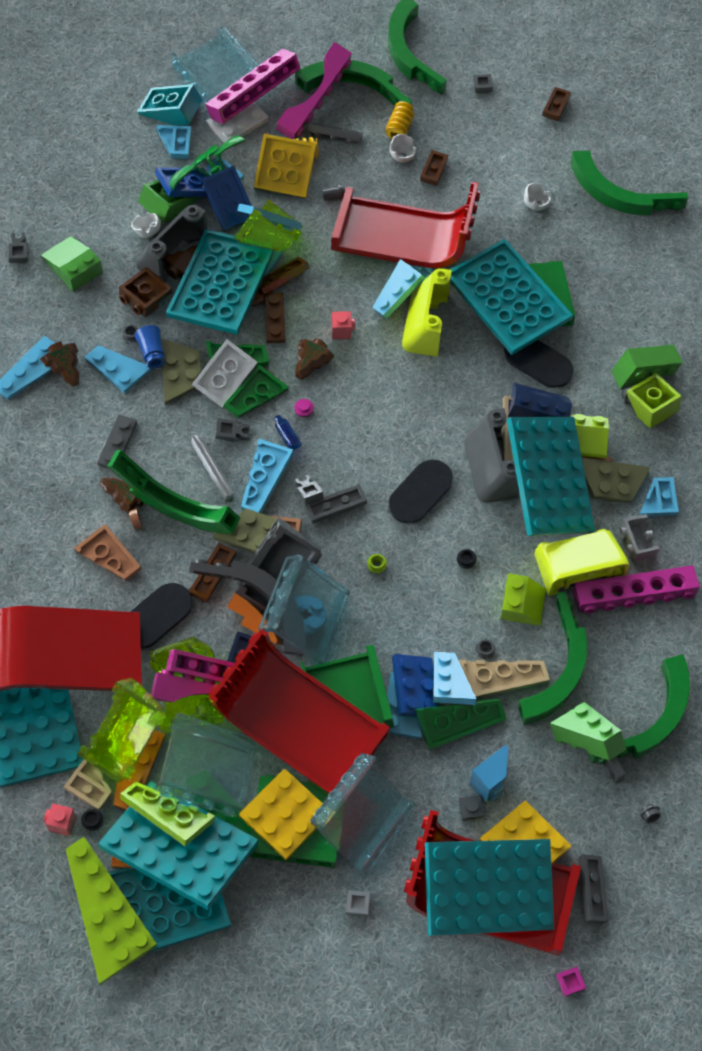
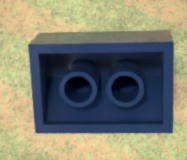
M513 383L508 417H570L572 402L569 397Z

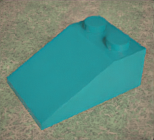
M194 84L155 87L150 89L137 112L139 115L171 125H189L203 100Z

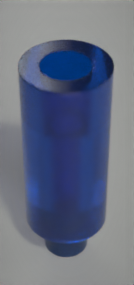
M281 415L274 418L276 422L275 428L286 446L292 450L299 448L302 443L287 419H283Z

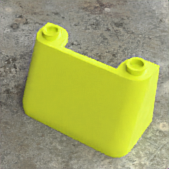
M435 270L411 293L402 339V347L407 352L438 357L442 321L438 316L429 315V308L437 309L441 302H448L452 270Z
M606 529L551 543L542 542L534 553L548 596L556 595L558 589L563 586L565 589H568L570 584L603 576L607 578L625 576L630 567L628 559L614 535Z

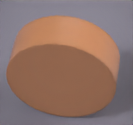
M131 510L129 515L134 529L143 528L138 510Z

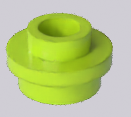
M373 554L367 560V567L372 573H382L387 567V560L381 554ZM379 562L381 565L374 566L373 563Z

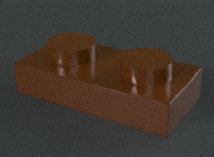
M555 87L543 110L542 116L559 121L570 99L571 92Z
M432 150L420 176V181L437 186L449 155Z

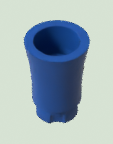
M155 325L139 328L135 332V339L140 346L147 367L150 369L162 367L165 364V355L161 342L160 328Z

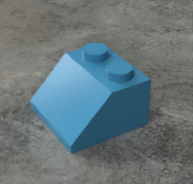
M506 745L472 770L469 784L481 795L485 803L490 799L492 801L498 799L502 795V789L505 787L504 782L507 773L509 749Z

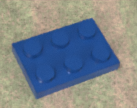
M234 165L200 180L222 231L251 219L249 214L237 211L239 204L252 205Z
M156 168L155 175L169 197H207L200 181L206 178V176L196 169L179 181L173 190L170 186V179L182 168Z
M403 654L393 655L392 663L398 715L417 717L415 709L438 706V703L433 702L434 669L432 658Z

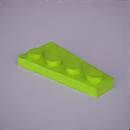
M138 782L133 783L120 794V799L184 846L215 822V815L201 813L197 807L192 805L187 807L180 804L178 799L173 797L166 798L160 795L161 792Z

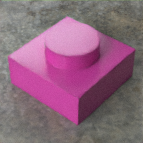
M578 967L556 974L564 997L586 989Z

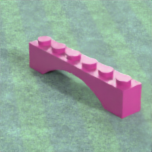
M336 42L332 44L325 54L323 62L324 78L318 90L305 102L286 109L277 122V131L290 139H295L297 136L300 137L305 130V124H309L312 121L314 111L322 107L324 97H328L331 94L332 86L335 82L338 83L341 80L343 70H348L352 63V53Z
M162 670L161 673L155 674L150 699L173 703L191 695H209L216 682L207 679L199 682L195 681L194 676L183 674L182 677L174 676L175 672Z

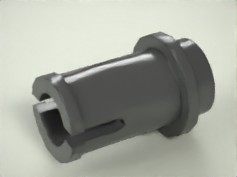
M340 184L337 187L322 189L324 201L338 197L342 199L344 197L345 189Z

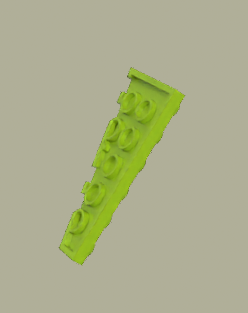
M83 837L65 850L98 982L101 986L151 951L157 944L85 837Z

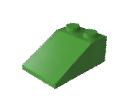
M155 180L144 184L138 203L150 213L157 214L162 223H166L175 219L186 207L192 205L201 197H169L160 181Z
M71 236L41 254L45 262L73 292L103 273L101 260L96 254Z

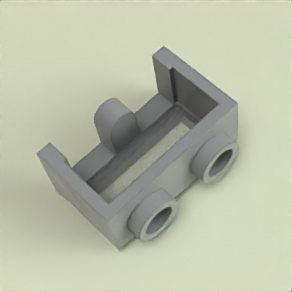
M647 514L624 519L620 527L621 538L627 541V554L632 556L633 561L654 558L659 551L658 545H652V530L647 531L645 526L648 518Z

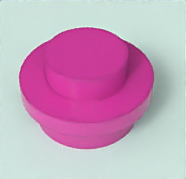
M301 399L295 403L294 410L298 416L307 417L313 413L314 406L310 400Z

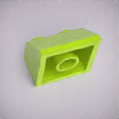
M657 373L628 389L626 392L637 417L650 429L680 410L682 396Z
M582 414L570 415V417L575 419L581 456L606 458L609 434L608 418L584 416Z
M508 573L500 619L541 626L546 588L528 576Z

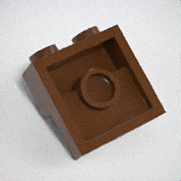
M147 267L119 286L120 301L124 305L129 304L132 306V310L136 315H143L145 318L158 309L159 302L172 293V288Z

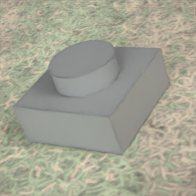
M348 890L346 914L368 917L370 892Z

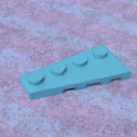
M44 336L0 379V395L9 400L27 389L35 381L43 379L45 375L50 373L52 369L45 367L40 358L49 353L48 347L54 344V342Z
M259 439L257 452L254 455L253 468L249 474L250 479L246 486L241 508L242 511L249 509L262 514L292 460L294 450Z

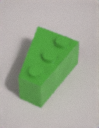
M674 344L631 348L625 351L611 371L619 388L622 389L636 385L655 373L660 377L673 375L678 371L683 361Z
M585 702L550 723L555 740L558 743L566 742L571 744L572 748L578 749L580 747L586 749L589 754L611 760L627 750L621 730Z

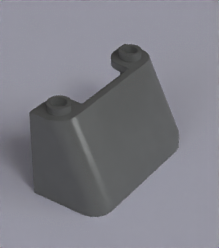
M196 205L186 207L139 255L136 261L138 269L141 271L147 267L165 281L167 279V275L164 273L166 264L161 262L162 258L167 256L182 240L188 244L195 240H201L205 229H208L206 211Z
M505 408L491 410L466 435L464 441L476 493L483 502L518 498L519 494L514 461H502L497 440L503 437L502 427L507 421Z
M277 518L248 564L267 572L290 594L308 565L317 564L322 553L320 547L288 523ZM236 581V594L272 616L278 617L271 603L259 591L245 583Z

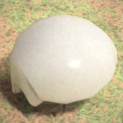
M398 134L393 137L389 152L395 161L407 163L414 158L416 147H414L411 137Z
M541 183L528 184L524 192V203L534 211L548 208L551 202L550 192L544 191L543 184Z
M147 212L145 217L137 215L134 218L131 227L138 236L146 239L158 233L161 228V219L155 213L150 214Z

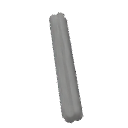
M195 436L191 438L192 446L224 500L232 499L234 492L201 437Z

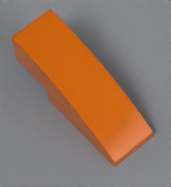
M234 593L227 608L244 616L241 625L256 633L262 628L269 634L271 642L280 645L282 640L269 618L256 605Z

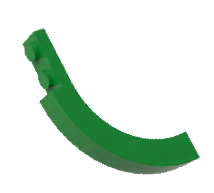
M401 0L393 10L389 22L388 46L391 57L398 69L407 78L412 80L416 76L420 82L427 84L432 91L443 94L446 91L447 80L418 60L408 49L404 39L407 26L418 16L419 4L413 0Z
M352 60L348 70L344 69L342 72L343 76L339 82H352L370 87L384 96L394 106L398 102H407L412 105L410 98L401 93L396 86H393V77L378 67ZM324 61L308 65L295 72V84L305 93L321 85L324 78Z
M590 150L572 152L570 162L578 182L585 191L605 206L628 214L651 216L652 210H680L686 207L688 201L687 192L644 194L625 190L611 183L599 172L592 160Z
M122 450L115 451L107 466L131 487L129 491L137 498L160 513L182 523L208 532L233 534L241 518L229 506L208 505L175 493L153 479Z
M566 592L557 593L555 602L567 640V664L563 673L553 685L539 694L519 700L518 709L523 725L544 719L558 710L575 691L585 667L587 657L585 628H578L577 619L573 617L571 612L573 609L572 601L570 598H567Z
M684 654L664 659L661 665L667 686V700L663 714L646 731L624 739L627 750L617 755L618 758H624L630 755V752H632L634 759L642 757L663 744L675 730L684 714L690 690L689 671ZM589 754L591 763L598 762V764H604L607 762L606 759Z

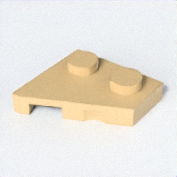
M89 753L64 785L65 790L98 811H101L112 795V791Z

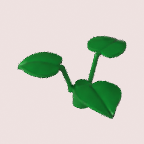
M235 135L220 147L217 145L211 146L206 152L199 155L193 164L177 171L170 179V186L174 190L179 181L194 169L206 177L210 176L198 167L206 159L212 166L210 170L211 175L226 169L221 154L239 143L246 142L245 139ZM215 154L221 167L219 165L215 166L210 156Z

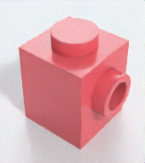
M351 311L332 312V339H351V330H355V319H351Z
M52 803L50 810L47 809L44 822L48 831L70 836L76 814L73 808Z

